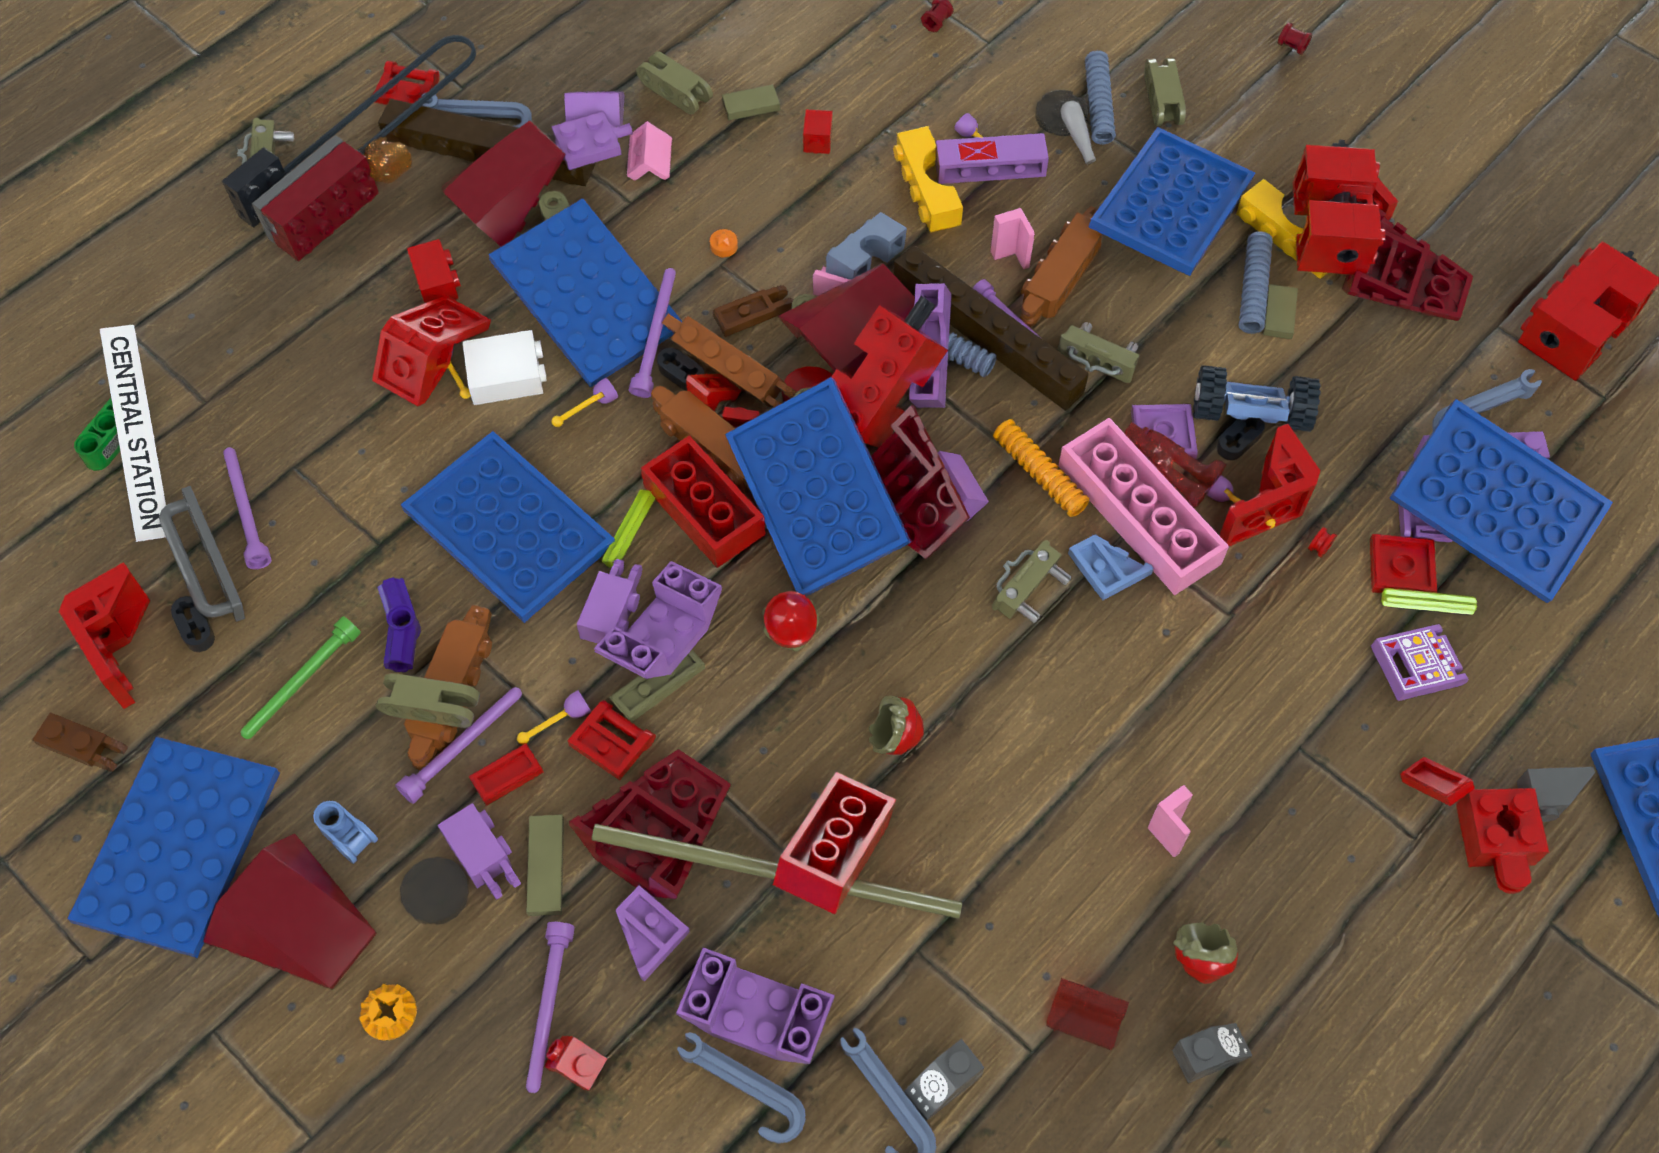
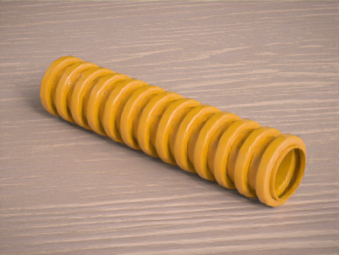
M1012 419L1002 422L996 428L993 438L999 441L1002 447H1005L1006 452L1011 454L1014 460H1018L1017 463L1020 466H1024L1023 469L1026 472H1030V476L1036 479L1038 485H1042L1044 491H1048V495L1051 498L1055 497L1054 501L1057 504H1061L1060 507L1063 510H1067L1069 517L1079 515L1087 507L1090 498L1087 495H1083V491L1077 489V485L1074 482H1070L1071 479L1068 476H1064V471L1058 469V465L1052 463V459L1046 457V453L1040 450V447L1034 444L1031 438H1027L1028 435L1025 432H1021L1022 429L1017 425L1015 426L1016 423Z

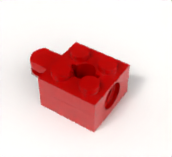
M1535 788L1472 790L1456 803L1468 867L1493 866L1498 888L1509 894L1519 893L1532 881L1530 866H1535L1549 853Z

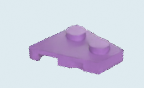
M640 885L616 909L640 978L643 981L655 971L690 933L689 928Z

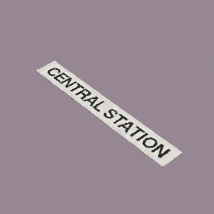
M134 325L100 329L136 542L165 538L160 525L159 515L166 506Z

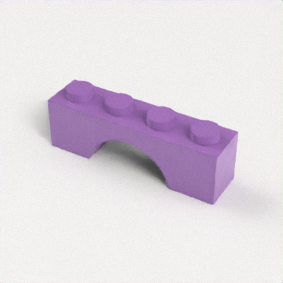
M916 284L915 304L923 296L936 305L920 330L948 349L951 293L945 284ZM948 351L924 387L913 382L910 385L909 400L915 407L945 408Z

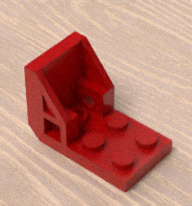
M446 295L391 316L381 330L372 381L416 406L425 404L450 365L454 344L489 330L491 319Z
M1288 423L1277 427L1264 460L1258 495L1246 502L1245 500L1237 501L1229 508L1219 534L1228 546L1270 530L1271 526L1265 523L1270 519H1275V527L1301 517L1317 485L1321 470Z
M124 562L65 595L59 609L60 615L101 683L123 709L135 703L129 692L134 687L125 673H122L118 667L120 664L113 653L131 643L151 601ZM110 630V634H109L108 637H106V638H100V637H99V636H101L102 634H104V633H106V632H108V631Z

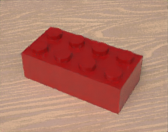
M690 435L641 467L645 489L651 491L655 500L716 568L765 535L764 515Z
M836 772L780 856L773 885L835 915L886 831L896 799Z

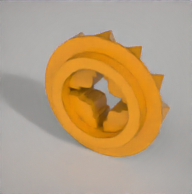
M382 984L376 990L369 991L368 997L361 1003L359 1019L364 1030L373 1038L393 1040L405 1034L413 1025L417 1013L416 1002L410 991L399 984ZM379 1003H386L388 1006L396 1004L392 1009L395 1013L394 1016L397 1018L395 1022L387 1016L379 1018L383 1013Z

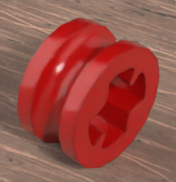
M1323 527L1310 543L1308 550H1316L1318 556L1322 558L1334 543L1337 535L1335 533L1328 534L1327 528Z

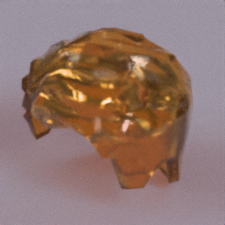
M380 137L367 144L364 156L371 170L369 176L375 181L392 183L412 167L411 155L402 143L386 142V137Z

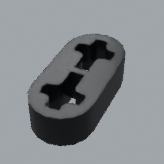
M666 348L658 354L659 372L684 391H687V375L705 374L704 369L698 363L676 348ZM674 360H676V365H674L673 363H668L666 365L665 363L666 361L673 362Z
M1253 417L1244 420L1237 419L1221 434L1217 444L1218 454L1226 460L1240 458L1261 438L1265 422L1260 418ZM1252 425L1255 427V429L1251 428L1247 433H1244L1245 426L1250 427ZM1235 440L1238 441L1236 447H1235V446H1231V447L1229 448V447L1226 446V444H1229V445H1230V444H1232Z
M183 596L175 600L171 606V615L183 641L194 652L206 651L213 645L215 640L214 632L207 617L199 613L191 596ZM186 608H190V613L193 617L189 620L184 615ZM196 628L202 633V638L198 641L195 640L196 636L193 632Z

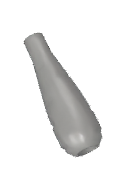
M1068 101L1061 107L1062 119L1072 139L1082 153L1085 163L1091 164L1096 161V158L1092 151L1082 108L1079 103Z

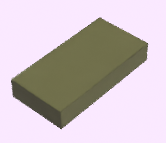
M774 85L722 94V102L728 121L780 110V103Z
M1269 284L1263 335L1292 339L1295 327L1298 288Z

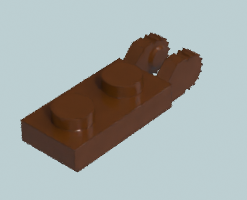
M780 285L768 290H760L717 307L713 310V317L724 336L727 337L791 310L793 299L785 298L788 295V290L784 285Z
M51 712L32 739L38 746L90 767L95 765L110 772H113L117 765L110 758L101 756L104 748L123 755L128 749V746L104 733Z

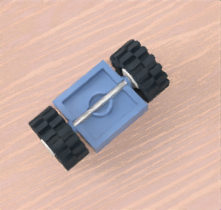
M1205 365L1200 367L1196 381L1197 386L1195 387L1194 418L1219 421L1223 404L1225 403L1227 414L1236 419L1244 420L1253 417L1260 418L1268 423L1285 421V424L1288 423L1292 430L1307 432L1313 430L1320 403L1319 396L1321 390H1319V379L1294 376L1290 382V388H1288V396H1285L1283 388L1227 382L1226 368Z

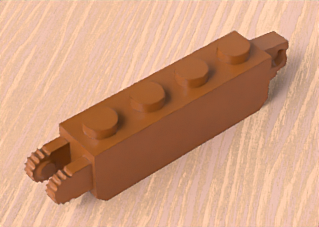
M1090 206L1083 215L1077 212L1071 222L1066 221L1061 230L1059 240H1053L1048 249L1046 259H1040L1035 268L1033 278H1028L1025 281L1021 290L1024 298L1021 308L1023 313L1020 319L1030 328L1036 325L1041 316L1045 318L1056 316L1100 250L1103 234L1088 227L1091 218L1097 211L1095 207Z
M668 314L663 320L662 324L674 332L671 340L680 348L718 374L724 376L770 408L772 406L775 408L782 404L781 401L775 400L781 391L790 398H793L797 393L786 385L778 375L691 317L687 316L681 322Z
M656 386L651 393L653 409L661 417L660 425L664 432L669 436L674 435L680 441L690 435L741 492L746 494L751 491L725 435L735 428L690 391H680L675 395L669 389L664 388V386Z
M472 605L463 621L455 619L447 623L424 678L459 683L470 687L477 685L481 674V663L484 658H488L492 649V641L488 635L492 616L490 609ZM406 719L404 726L411 738L407 754L413 767L420 771L435 758L437 751L442 752L448 743L454 741L457 727Z

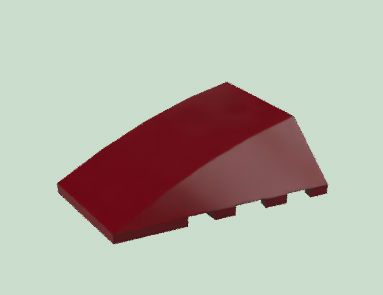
M528 121L503 138L468 167L442 185L441 188L443 193L475 225L502 247L512 241L517 232L521 233L526 224L524 219L531 207L535 208L540 200L538 197L544 185L548 186L566 154L537 126Z
M1380 210L1381 229H1385L1384 244L1378 247L1376 262L1370 265L1367 274L1357 270L1353 275H1346L1342 287L1344 292L1348 295L1376 301L1399 309L1459 321L1473 275L1444 254L1440 257L1429 250L1430 245L1422 239L1418 242L1405 233L1406 227L1399 222L1394 225L1384 218L1386 213Z
M883 263L779 315L778 318L797 339L802 335L834 371L838 369L854 376L868 353L855 345L854 342L878 306L881 305L906 319L914 307L915 297Z
M911 405L891 425L895 432L871 455V458L910 538L911 543L908 546L927 559L970 516L914 405Z
M677 749L644 771L642 777L634 782L629 781L620 787V791L606 801L603 798L592 806V810L581 817L578 815L570 820L569 825L595 860L635 888L640 885L652 897L677 899L694 862L592 841L595 824L702 846L731 784Z
M294 833L264 847L219 899L203 942L213 947L228 950L232 954L243 958L247 957L261 962L265 966L283 970L290 975L332 990L377 933Z

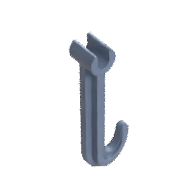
M434 95L422 105L470 117L520 119L522 122L514 127H521L528 121L532 122L531 111L527 106L517 102L438 99Z
M1528 369L1517 379L1460 402L1480 414L1517 398H1530L1542 381L1528 382L1535 373V370ZM1449 406L1437 412L1432 421L1433 430Z
M853 1028V1034L859 1041V1045L850 1047L844 1037H842L841 1046L843 1052L848 1057H851L914 1142L918 1153H935L936 1138L932 1129L868 1045L864 1033L860 1029ZM887 1146L885 1149V1153H898L892 1146Z
M685 1034L687 1041L696 1045V1048L692 1052H687L683 1048L678 1047L677 1050L681 1059L687 1063H695L789 1119L790 1125L785 1132L779 1133L766 1127H760L759 1135L778 1144L788 1143L801 1133L805 1123V1109L795 1095L705 1044L697 1034Z

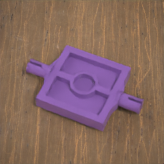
M604 111L552 126L555 144L566 154L563 160L566 162L569 170L621 155L618 138L633 134L630 123L613 127L608 122Z

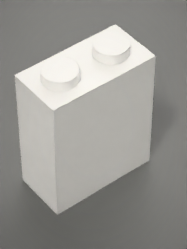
M532 330L462 341L468 387L474 405L543 394L542 382L547 381L544 364L539 365L538 362L539 358H543L542 346L540 341L534 340Z

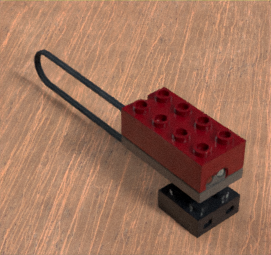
M451 35L437 41L284 168L277 156L264 147L222 180L238 216L253 228L261 222L268 239L299 262L379 194L375 180L369 176L371 170L363 154L468 68L476 56L474 43L469 38L461 35ZM451 42H462L471 48V54L466 61L360 149L355 150L335 135L442 46Z

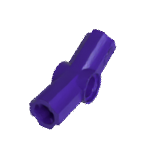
M392 577L384 580L377 587L389 625L383 664L386 669L395 672H407L413 669L416 641L420 636L421 626L416 617L404 579ZM409 621L405 626H399L402 622Z

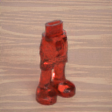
M1132 422L1124 431V434L1161 474L1184 495L1185 499L1194 509L1201 504L1208 491L1227 467V464L1220 460H1215L1208 465L1197 461L1185 452L1184 447L1176 444L1158 431L1149 430L1146 426L1142 429ZM1173 463L1179 465L1200 483L1193 482L1172 467Z

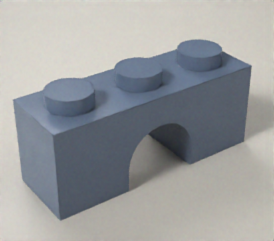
M880 212L874 218L867 220L855 233L849 234L837 247L830 249L826 256V273L851 280L870 270L872 256L889 262L904 249L907 228Z

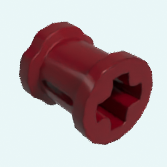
M934 0L930 10L921 16L922 25L928 31L938 32L943 26V21L952 16V4L948 0Z
M1288 22L1283 28L1277 44L1280 46L1285 44L1302 55L1307 49L1313 34L1310 32L1304 33L1294 28L1293 24Z

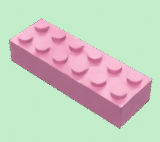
M1110 418L1062 447L1059 468L1077 485L1078 489L1083 491L1084 495L1090 498L1089 501L1141 559L1154 568L1153 572L1174 595L1223 563L1229 548L1228 544Z

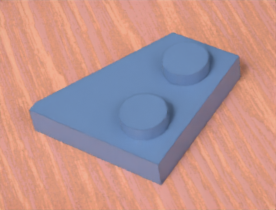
M1093 535L1070 547L1068 555L1102 601L1150 576L1154 569L1147 562L1142 565L1129 558L1128 552L1119 547L1111 546L1108 541L1097 535Z

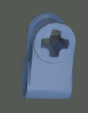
M325 801L318 805L314 811V822L324 837L353 864L357 861V856L371 842L376 843L378 841L377 836L363 822L353 817L335 801ZM339 816L338 821L333 825H325L329 817Z

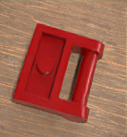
M386 61L384 73L374 93L406 67L397 65L394 61ZM414 69L405 78L425 81L424 84L401 80L374 103L387 105L390 99L414 104L422 97V94L427 93L438 84L440 78L439 71L429 69L428 71Z
M602 700L568 739V744L603 770L621 780L641 754L650 748L656 735L648 729L642 730L614 711L611 704ZM606 720L634 739L635 742L632 745L628 744L601 726L600 722Z

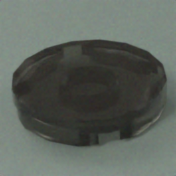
M1068 90L1047 92L1036 105V121L1047 133L1056 136H1069L1070 133L1060 112L1062 105L1068 101L1079 103L1086 123L1089 116L1088 105L1084 98L1081 96L1078 98L1073 95V92Z
M442 857L427 858L413 865L404 876L400 887L401 902L407 913L419 923H435L436 925L445 924L460 914L467 904L470 890L469 881L462 868L451 859Z

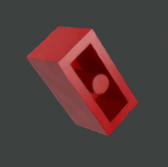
M440 239L408 247L407 251L424 303L445 295L454 300L459 299L456 287L461 286L456 270L450 271L449 266L454 265L449 248L443 250Z

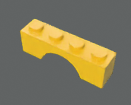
M926 126L897 133V145L893 146V152L896 161H900L902 164L904 181H909L911 198L913 202H917L919 205L918 210L921 222H926L931 233L960 226L962 224L963 206L954 186L938 184L925 173L935 165L937 149L931 131Z
M1263 179L1241 196L1236 214L1258 232L1270 234L1273 243L1282 249L1285 254L1297 261L1296 234L1302 233L1303 228L1294 225L1285 217L1282 211L1284 194ZM1311 272L1319 279H1321L1323 276L1327 274L1321 272Z

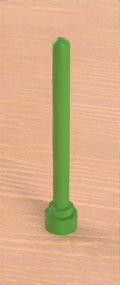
M342 616L333 625L335 629L331 632L332 637L242 728L241 736L245 739L252 738L342 644L352 643L361 634V631L350 620Z

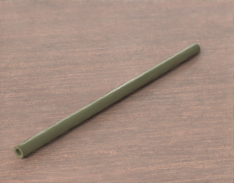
M595 824L592 834V841L770 879L775 878L778 862ZM857 879L847 894L958 919L962 909V902Z

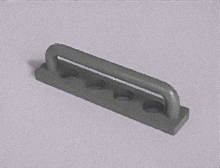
M191 486L182 488L184 499L166 505L160 512L159 521L193 603L199 613L206 617L214 618L232 613L236 622L243 620L245 615L242 602ZM188 510L227 600L226 602L217 605L208 604L172 520L175 514Z

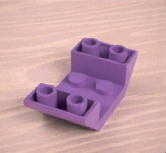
M672 561L652 582L656 598L627 632L613 626L594 648L596 653L645 679L670 675L708 631L722 591L720 584Z
M703 948L676 1013L716 1038L775 1060L810 1064L835 995L802 983L799 990L740 969L736 965V959Z

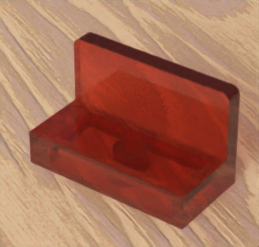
M1061 978L1046 1026L1111 1050L1115 1045L1129 1002Z

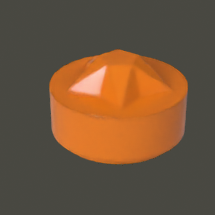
M727 229L715 231L710 237L712 253L718 257L732 256L738 249L736 234Z

